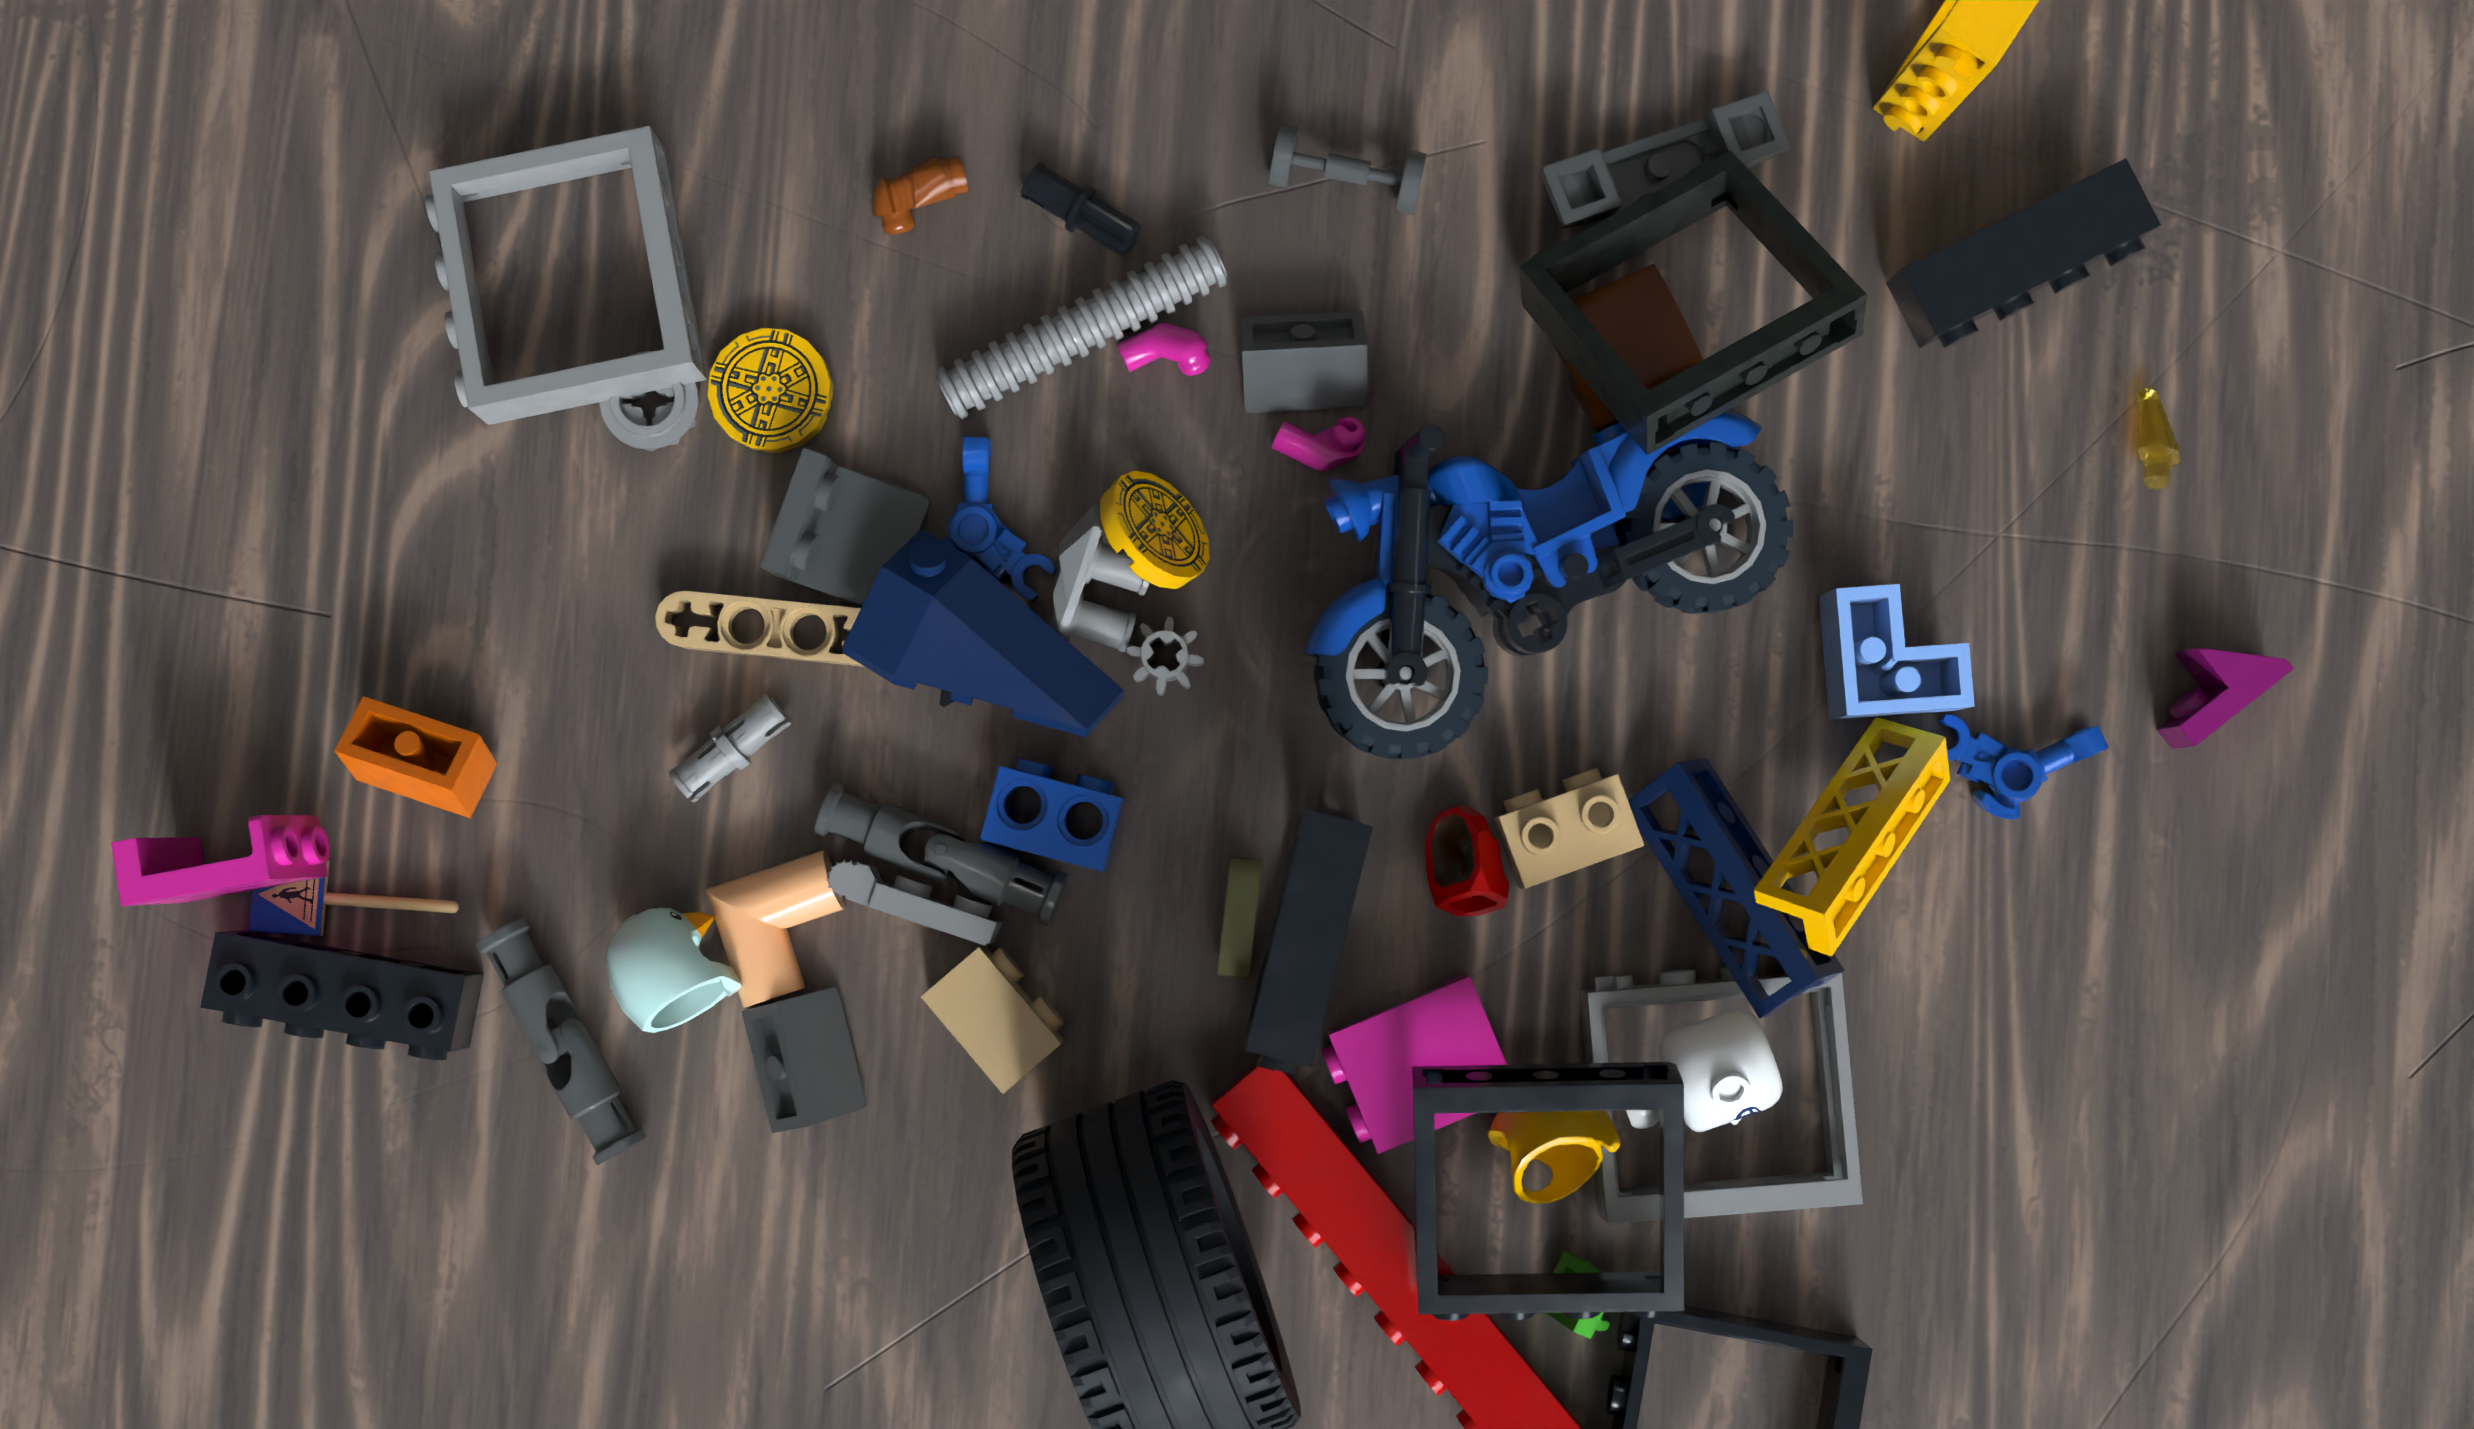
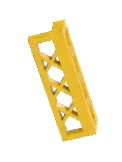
M1875 717L1755 887L1756 903L1803 919L1809 949L1831 957L1833 956L1950 782L1946 737ZM1883 741L1909 749L1903 757L1877 764L1873 756ZM1871 784L1876 785L1879 793L1874 800L1847 807L1844 797L1848 791ZM1842 827L1846 828L1849 837L1844 844L1816 851L1813 841L1818 834ZM1812 871L1815 872L1818 879L1807 897L1781 888L1788 878Z

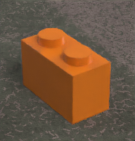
M365 696L362 697L334 750L357 781L470 819L497 766L496 760L480 734Z

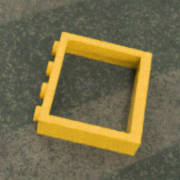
M1944 0L1873 109L1884 116L1885 124L1894 132L1901 127L1925 142L1998 64L2039 0Z

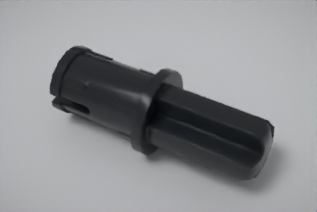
M1042 162L1037 163L1027 176L1021 189V197L1032 201L1066 222L1065 229L1067 231L1074 232L1078 229L1119 255H1125L1129 252L1139 237L1141 231L1139 223L1096 198V189L1091 186L1084 190L1047 168Z

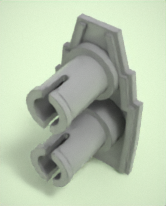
M1093 505L1059 542L1060 562L1053 580V604L1047 624L1068 641L1073 635L1116 648L1120 652H1125L1132 635L1136 614L1131 612L1125 613L1083 600L1084 594L1082 590L1084 584H1089L1092 578L1144 596L1150 582L1138 577L1128 567L1134 561L1126 554L1124 549L1116 553L1111 545L1102 543L1100 506Z

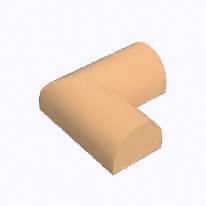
M822 850L706 889L729 965L733 967L743 985L738 990L743 1008L806 988L787 928L846 909L843 898L839 897L837 893H832V888H828L830 884L829 881H826L829 878L827 872L832 870V863L827 850Z

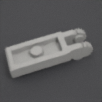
M843 860L842 863L836 862L835 866H831L832 870L827 872L829 878L826 881H829L830 884L828 888H832V893H837L839 897L844 895L847 900L984 946L993 945V943L998 941L1004 922L989 917L992 906L956 894L952 905L931 898L930 894L933 886L901 875H897L894 885L885 882L879 867L867 863L862 864L861 861H857V863L854 860L850 862Z

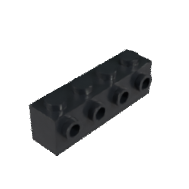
M2127 158L1903 267L1886 284L1919 348L1938 339L1943 348H1947L1978 332L1979 330L1974 321L1992 312H1995L1999 321H2002L2033 305L2034 301L2030 294L2049 284L2054 293L2057 294L2088 278L2090 274L2086 266L2104 257L2111 267L2146 249L2141 239L2161 226Z
M242 930L215 932L200 1008L222 1011V1022L227 1024L262 1027L263 1019L284 1022V1033L289 1035L323 1038L324 1030L346 1033V1044L351 1046L385 1049L386 1041L408 1044L407 1054L410 1056L430 1060H446L448 1052L470 1047L484 973Z

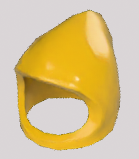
M1607 1111L1498 1112L1493 1118L1488 1131V1137L1493 1145L1510 1152L1514 1192L1520 1200L1532 1204L1551 1203L1574 1193L1598 1170L1603 1160L1601 1145L1609 1152H1615L1620 1147L1618 1132ZM1532 1159L1543 1162L1552 1171L1553 1177L1550 1184L1540 1191H1531L1522 1187L1523 1172Z

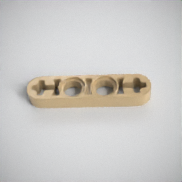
M679 591L666 596L659 604L655 615L656 627L661 637L670 644L685 649L865 667L845 654H834L840 638L838 617L847 618L843 629L850 631L861 608ZM691 603L692 612L703 617L717 618L715 606L724 605L717 621L719 642L711 641L716 630L709 627H690L687 637H682V629L672 625L673 614L684 613L686 604ZM745 609H755L761 613L764 619V632L753 643H740L732 633L733 619L739 612ZM807 615L819 616L824 621L827 631L824 642L812 650L801 649L793 638L795 624L799 619Z

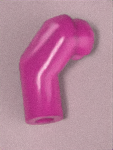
M1169 323L1158 324L1116 344L1129 373L1162 357L1178 362V366L1184 375L1194 376L1204 372L1211 362V357L1206 351L1208 342L1199 332Z
M1342 417L1338 419L1337 425L1315 435L1284 421L1271 448L1316 471H1327L1355 460L1364 449L1366 430L1362 422L1353 417Z

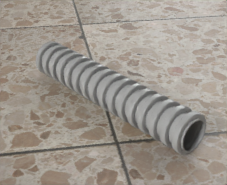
M1199 235L1195 237V245L1188 247L1183 243L1178 246V254L1171 256L1166 252L1161 255L1162 262L1154 265L1151 261L1143 264L1144 271L1138 274L1134 270L1127 272V280L1119 283L1115 278L1109 281V289L1102 292L1097 287L1092 290L1093 297L1087 300L1079 296L1074 299L1076 306L1067 309L1065 305L1057 308L1058 315L1050 318L1048 314L1040 316L1041 323L1034 327L1031 323H1026L1023 325V333L1015 336L1014 332L1011 331L1005 334L1007 341L998 345L996 340L988 343L990 349L983 353H980L978 349L971 352L972 359L963 362L961 358L953 361L955 367L948 371L943 366L936 369L938 375L936 380L955 416L959 415L960 419L963 420L969 416L968 409L976 406L980 411L986 408L984 401L993 397L998 402L1003 399L1001 393L1008 389H1011L1013 393L1020 391L1019 383L1028 380L1030 384L1038 381L1037 374L1045 371L1049 376L1055 373L1053 366L1061 362L1065 367L1072 364L1070 357L1079 353L1084 358L1089 355L1088 348L1096 345L1099 349L1106 347L1105 340L1112 336L1116 340L1123 338V330L1130 327L1135 332L1141 329V321L1148 319L1153 323L1158 320L1157 313L1163 310L1167 314L1174 312V304L1182 301L1184 305L1192 303V295L1198 292L1203 297L1210 293L1209 287L1215 283L1219 288L1227 285L1225 267L1210 239Z

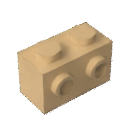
M1597 767L1563 779L1562 782L1566 792L1543 800L1539 789L1503 801L1507 813L1494 817L1493 821L1518 888L1526 889L1644 846L1618 774L1601 778Z

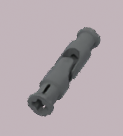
M835 782L828 791L819 811L814 829L815 833L821 836H826L831 832L864 846V853L923 877L939 881H947L948 877L955 879L959 886L967 890L971 896L995 906H1000L1005 902L1038 916V922L1045 926H1049L1069 876V874L1061 871L1056 875H1052L1020 862L1019 854L991 843L964 842L965 838L957 830L887 801L881 805L872 803L846 792V785ZM929 830L936 832V834L926 843V856L923 865L910 860L902 852L903 842L915 831Z
M522 918L487 935L475 945L481 954H487L504 984V988L501 990L504 1000L534 1053L543 1065L547 1077L570 1119H578L596 1151L593 1159L597 1165H600L647 1137L643 1129H636L618 1097L622 1089L601 1051L593 1042L552 964H544L527 933L530 925L525 918ZM546 1017L558 1024L559 1027L550 1031L547 1026Z

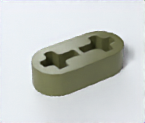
M1231 856L1217 975L1249 978L1262 860Z

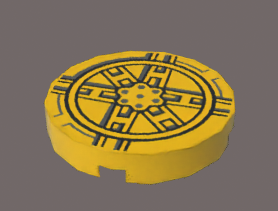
M760 328L739 335L720 351L709 372L707 397L714 419L734 441L753 450L782 453L803 446L821 431L828 418L827 413L830 409L831 400L833 401L834 384L827 363L808 340L788 330Z
M1132 471L1120 476L1104 492L1100 499V520L1106 538L1116 553L1124 549L1126 554L1134 561L1128 567L1138 577L1158 587L1178 589L1204 571L1210 559L1209 539L1203 523L1189 501L1170 483L1152 473Z

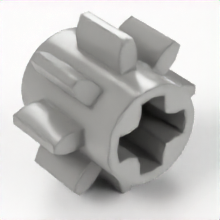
M1169 616L1165 621L1164 630L1153 633L1148 625L1142 623L1140 625L1141 632L1146 638L1142 648L1136 646L1126 648L1127 655L1133 658H1140L1144 665L1135 672L1133 679L1136 683L1145 680L1149 675L1156 679L1158 696L1164 695L1167 682L1178 680L1180 685L1188 690L1191 686L1188 677L1184 674L1188 666L1198 667L1204 665V658L1199 655L1189 654L1187 648L1197 639V632L1193 630L1180 637L1174 633L1173 617ZM1159 642H1162L1167 648L1173 647L1175 644L1182 648L1175 655L1179 666L1171 672L1164 665L1158 666L1155 669L1149 666L1156 658L1152 647Z

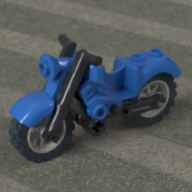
M1729 409L1653 453L1646 455L1620 422L1592 435L1596 447L1571 460V470L1559 482L1544 489L1525 490L1516 488L1515 484L1506 475L1487 462L1473 456L1461 455L1450 457L1428 470L1429 456L1440 448L1444 442V433L1441 428L1434 424H1428L1410 437L1394 453L1392 476L1362 484L1350 479H1328L1332 496L1324 499V503L1331 521L1339 534L1349 530L1354 540L1360 544L1368 536L1369 527L1377 524L1374 578L1352 587L1330 603L1315 622L1303 650L1304 655L1317 658V664L1314 668V681L1316 682L1318 692L1317 698L1322 711L1325 712L1331 722L1330 725L1341 737H1344L1357 749L1388 759H1413L1439 752L1448 747L1447 745L1456 738H1460L1471 726L1470 722L1475 714L1479 713L1485 697H1482L1484 684H1488V666L1485 667L1483 657L1485 649L1480 637H1476L1470 627L1472 623L1461 611L1457 612L1449 605L1450 602L1442 597L1429 595L1431 594V586L1426 585L1427 569H1437L1451 577L1457 583L1461 592L1467 596L1468 601L1474 605L1481 617L1486 616L1488 613L1491 614L1494 618L1493 634L1497 644L1508 654L1522 657L1547 652L1555 648L1565 637L1568 624L1567 615L1575 605L1614 592L1631 578L1643 592L1648 591L1655 597L1654 601L1667 608L1674 607L1682 610L1681 612L1689 614L1720 612L1741 606L1753 600V597L1759 592L1765 591L1772 585L1776 579L1774 575L1778 568L1784 567L1790 550L1786 549L1787 539L1793 537L1794 529L1793 520H1787L1785 509L1790 507L1789 498L1785 490L1779 492L1776 484L1773 482L1777 479L1774 472L1767 465L1759 466L1753 461L1755 456L1741 448L1734 450L1736 447L1750 444L1759 434L1762 426L1747 416ZM1678 448L1656 459L1665 450ZM1722 488L1733 495L1740 505L1739 507L1731 510L1725 505L1716 504ZM1703 505L1702 509H1700L1699 511L1696 509L1697 507ZM1684 514V516L1680 517L1676 521V523H1660L1661 519L1665 521H1670ZM1743 515L1748 527L1746 542L1726 533L1727 524ZM1718 543L1741 554L1739 559L1723 572L1720 571L1715 544ZM1702 549L1707 575H1696L1681 567L1693 552ZM1536 614L1541 626L1533 631V635L1522 637L1517 625L1524 622L1526 616ZM1382 631L1381 640L1376 635V633ZM1424 635H1426L1435 643L1439 651L1423 658ZM1367 641L1380 657V663L1376 669H1354L1358 653ZM1443 659L1445 660L1447 672L1445 689L1426 681L1427 667ZM1354 679H1375L1376 685L1383 687L1368 707H1366L1358 695ZM1412 687L1440 699L1428 713L1416 719L1410 688ZM1394 691L1399 692L1405 722L1390 721L1376 715Z

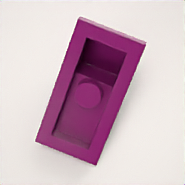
M2192 648L2175 652L2177 658L2200 687L2193 689L2175 701L2168 708L2173 717L2156 730L2171 749L2194 747L2294 668L2287 659L2205 648Z

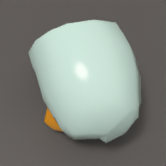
M671 908L648 909L637 915L634 914L625 920L614 933L607 950L606 960L610 989L622 1011L642 1031L656 1033L681 1025L710 1009L725 996H731L743 986L733 967L710 961L699 950L701 939L712 924L715 916L703 912L680 913Z

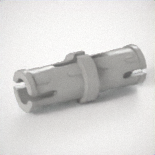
M765 693L749 709L727 726L718 725L709 732L711 739L704 743L689 758L671 769L669 775L680 791L687 798H690L693 803H696L711 787L736 768L742 771L752 763L750 757L770 739L778 735L786 727L788 728L792 721L781 706L768 693Z

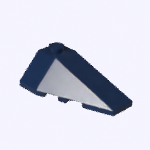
M923 529L917 532L881 567L843 644V654L892 684L915 690L917 683L949 691L951 692V700L967 705H972L974 699L1009 708L1014 718L1082 737H1087L1119 703L1124 693V690L975 560Z

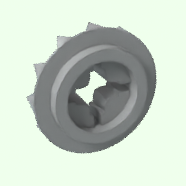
M653 351L639 352V353H635V354H632V355H629V356L638 355V354H643V353H648V352H653ZM679 382L671 384L672 387L656 390L660 396L669 398L674 402L656 408L655 417L652 418V425L651 421L648 420L646 411L632 404H627V402H636L637 399L645 398L648 392L622 398L619 395L612 396L607 401L599 402L602 418L610 432L628 446L654 452L656 449L668 445H678L680 438L688 429L695 426L698 405L702 402L696 383L682 385Z

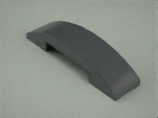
M1768 91L1712 109L1701 120L1601 153L1600 148L1544 166L1540 169V174L1561 228H1569L1604 220L1634 204L1644 194L1656 192L1687 175L1696 166L1709 163L1729 151H1732L1749 169L1787 152L1791 147Z

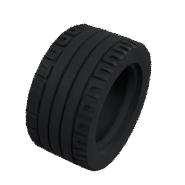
M1171 1080L1147 1089V1095L1141 1090L1116 1099L1115 1104L1108 1102L1088 1109L1083 1114L1077 1113L1052 1123V1126L1046 1125L1022 1134L1012 1148V1172L1023 1230L1051 1326L1067 1371L1091 1428H1293L1301 1418V1408L1276 1316L1221 1159L1199 1106L1187 1084Z

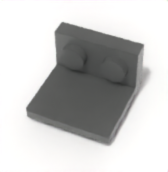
M803 447L760 567L774 576L863 606L881 567L922 529L931 505L930 500L926 496L837 466L827 455Z

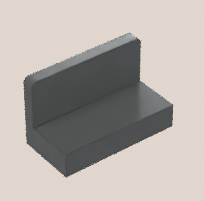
M1363 311L1240 317L1244 409L1247 413L1361 408L1367 405V338Z
M831 987L742 1011L772 1133L808 1127L866 1107L867 1101L837 988Z

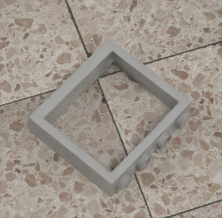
M650 126L429 171L433 194L426 196L425 204L432 228L439 232L442 253L435 255V266L442 287L446 291L449 290L452 311L446 312L444 319L450 343L455 349L459 350L462 370L455 372L454 381L458 398L463 407H468L487 425L607 401L612 396L619 395L622 398L672 387L671 384L681 382L682 385L707 380L666 150ZM632 168L664 349L494 384L464 202Z
M1757 965L1756 977L1768 996L1791 982L1785 970L1784 974L1759 975V966ZM1726 966L1720 967V979L1696 980V970L1693 969L1657 972L1658 983L1633 985V976L1631 974L1595 977L1596 988L1579 989L1585 1063H1608L1604 1018L1605 1008L1746 997ZM1842 973L1826 984L1807 989L1803 992H1811L1827 1172L1684 1183V1218L1863 1204ZM1607 1111L1613 1121V1111ZM1601 1145L1603 1160L1595 1172L1598 1215L1607 1224L1660 1220V1185L1619 1188L1616 1151L1609 1152Z

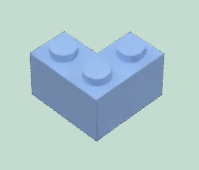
M1900 584L1836 588L1819 596L1829 720L1947 712L1975 707L1969 643L1905 647Z

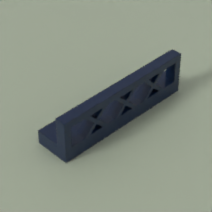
M1707 758L1676 763L1628 800L1637 827L1759 1019L1769 1016L1805 990L1826 984L1845 971L1834 954L1831 957L1808 948L1803 919L1756 903L1754 889L1774 861ZM1668 790L1681 809L1678 832L1661 828L1648 807ZM1693 829L1695 830L1698 836L1692 835ZM1670 841L1676 842L1675 848ZM1690 845L1707 849L1715 861L1712 885L1695 881L1687 869ZM1785 881L1781 888L1793 892L1788 882ZM1727 882L1731 886L1732 890L1726 888ZM1704 894L1710 895L1709 901L1707 900ZM1724 899L1740 902L1749 914L1747 939L1730 935L1721 922ZM1761 935L1763 936L1767 944L1761 943ZM1738 948L1745 950L1744 956ZM1759 953L1776 957L1791 982L1768 996L1756 977Z

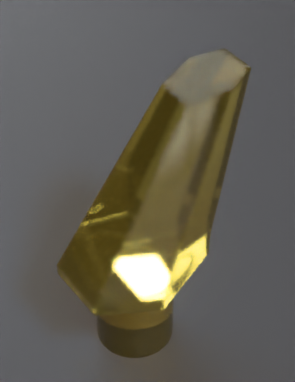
M2146 387L2138 390L2137 449L2145 465L2143 484L2151 489H2163L2169 485L2171 467L2181 463L2180 450L2158 393Z

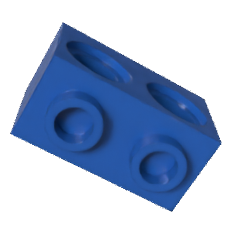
M1020 758L1017 759L1015 770L999 766L980 840L1102 872L1107 870L1125 799L1112 795L1115 783L1078 774L1076 785L1063 783L1051 779L1054 767ZM1023 787H1031L1040 796L1041 810L1033 821L1021 824L1010 815L1008 809L1009 799L1016 790ZM1092 803L1102 814V827L1094 837L1082 840L1071 832L1068 824L1069 815L1077 805Z

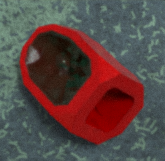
M1460 804L1440 812L1431 823L1424 844L1428 885L1435 907L1456 917L1481 916L1505 908L1509 895V882L1503 871L1499 842L1492 837L1485 817L1474 808Z

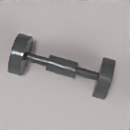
M1280 124L1270 169L1269 186L1287 189L1292 166L1297 165L1325 171L1324 178L1363 186H1366L1367 180L1399 186L1400 191L1395 212L1414 215L1427 153L1408 150L1403 174L1370 168L1371 161L1328 153L1326 159L1296 153L1299 127Z

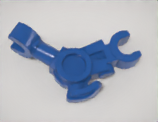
M963 437V503H958L957 510L949 519L948 537L940 540L969 557L978 558L984 563L982 567L998 581L1007 572L1012 578V585L1016 592L1027 600L1035 601L1039 595L1026 586L1024 582L1025 572L1030 567L1040 566L1046 572L1054 575L1057 568L1044 555L1036 553L1024 554L1023 551L1028 544L1013 534L1014 531L1002 524L993 511L994 506L988 504L992 441L985 437Z
M1945 714L1938 720V723L1949 728L1954 735V743L1947 750L1948 761L1953 760L1961 763L1956 774L1974 783L1980 782L1987 785V788L1992 793L1989 795L1983 791L1975 790L1973 792L1974 803L1984 811L2002 819H2018L2020 817L2019 802L2027 801L2034 796L2041 783L2048 780L2047 774L2109 748L2098 725L2091 728L2090 726L2083 728L2050 746L2034 752L2033 749L2021 750L2010 748L1983 732L1976 733L1973 738L1966 723L1955 715Z

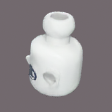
M1727 1011L1678 1028L1668 1033L1660 1044L1661 1062L1677 1064L1684 1083V1121L1691 1130L1704 1132L1730 1122L1736 1125L1742 1118L1772 1107L1780 1099L1783 1087L1774 1055L1761 1024L1753 1014L1747 1011ZM1626 1110L1631 1126L1635 1128H1649L1660 1121V1110Z

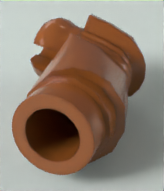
M934 155L912 167V170H909L908 173H902L901 176H895L894 179L891 178L887 181L883 175L879 178L874 187L871 205L873 216H881L882 229L885 233L894 235L912 230L915 224L911 214V209L936 203L969 192L960 156L946 159V156L936 158Z

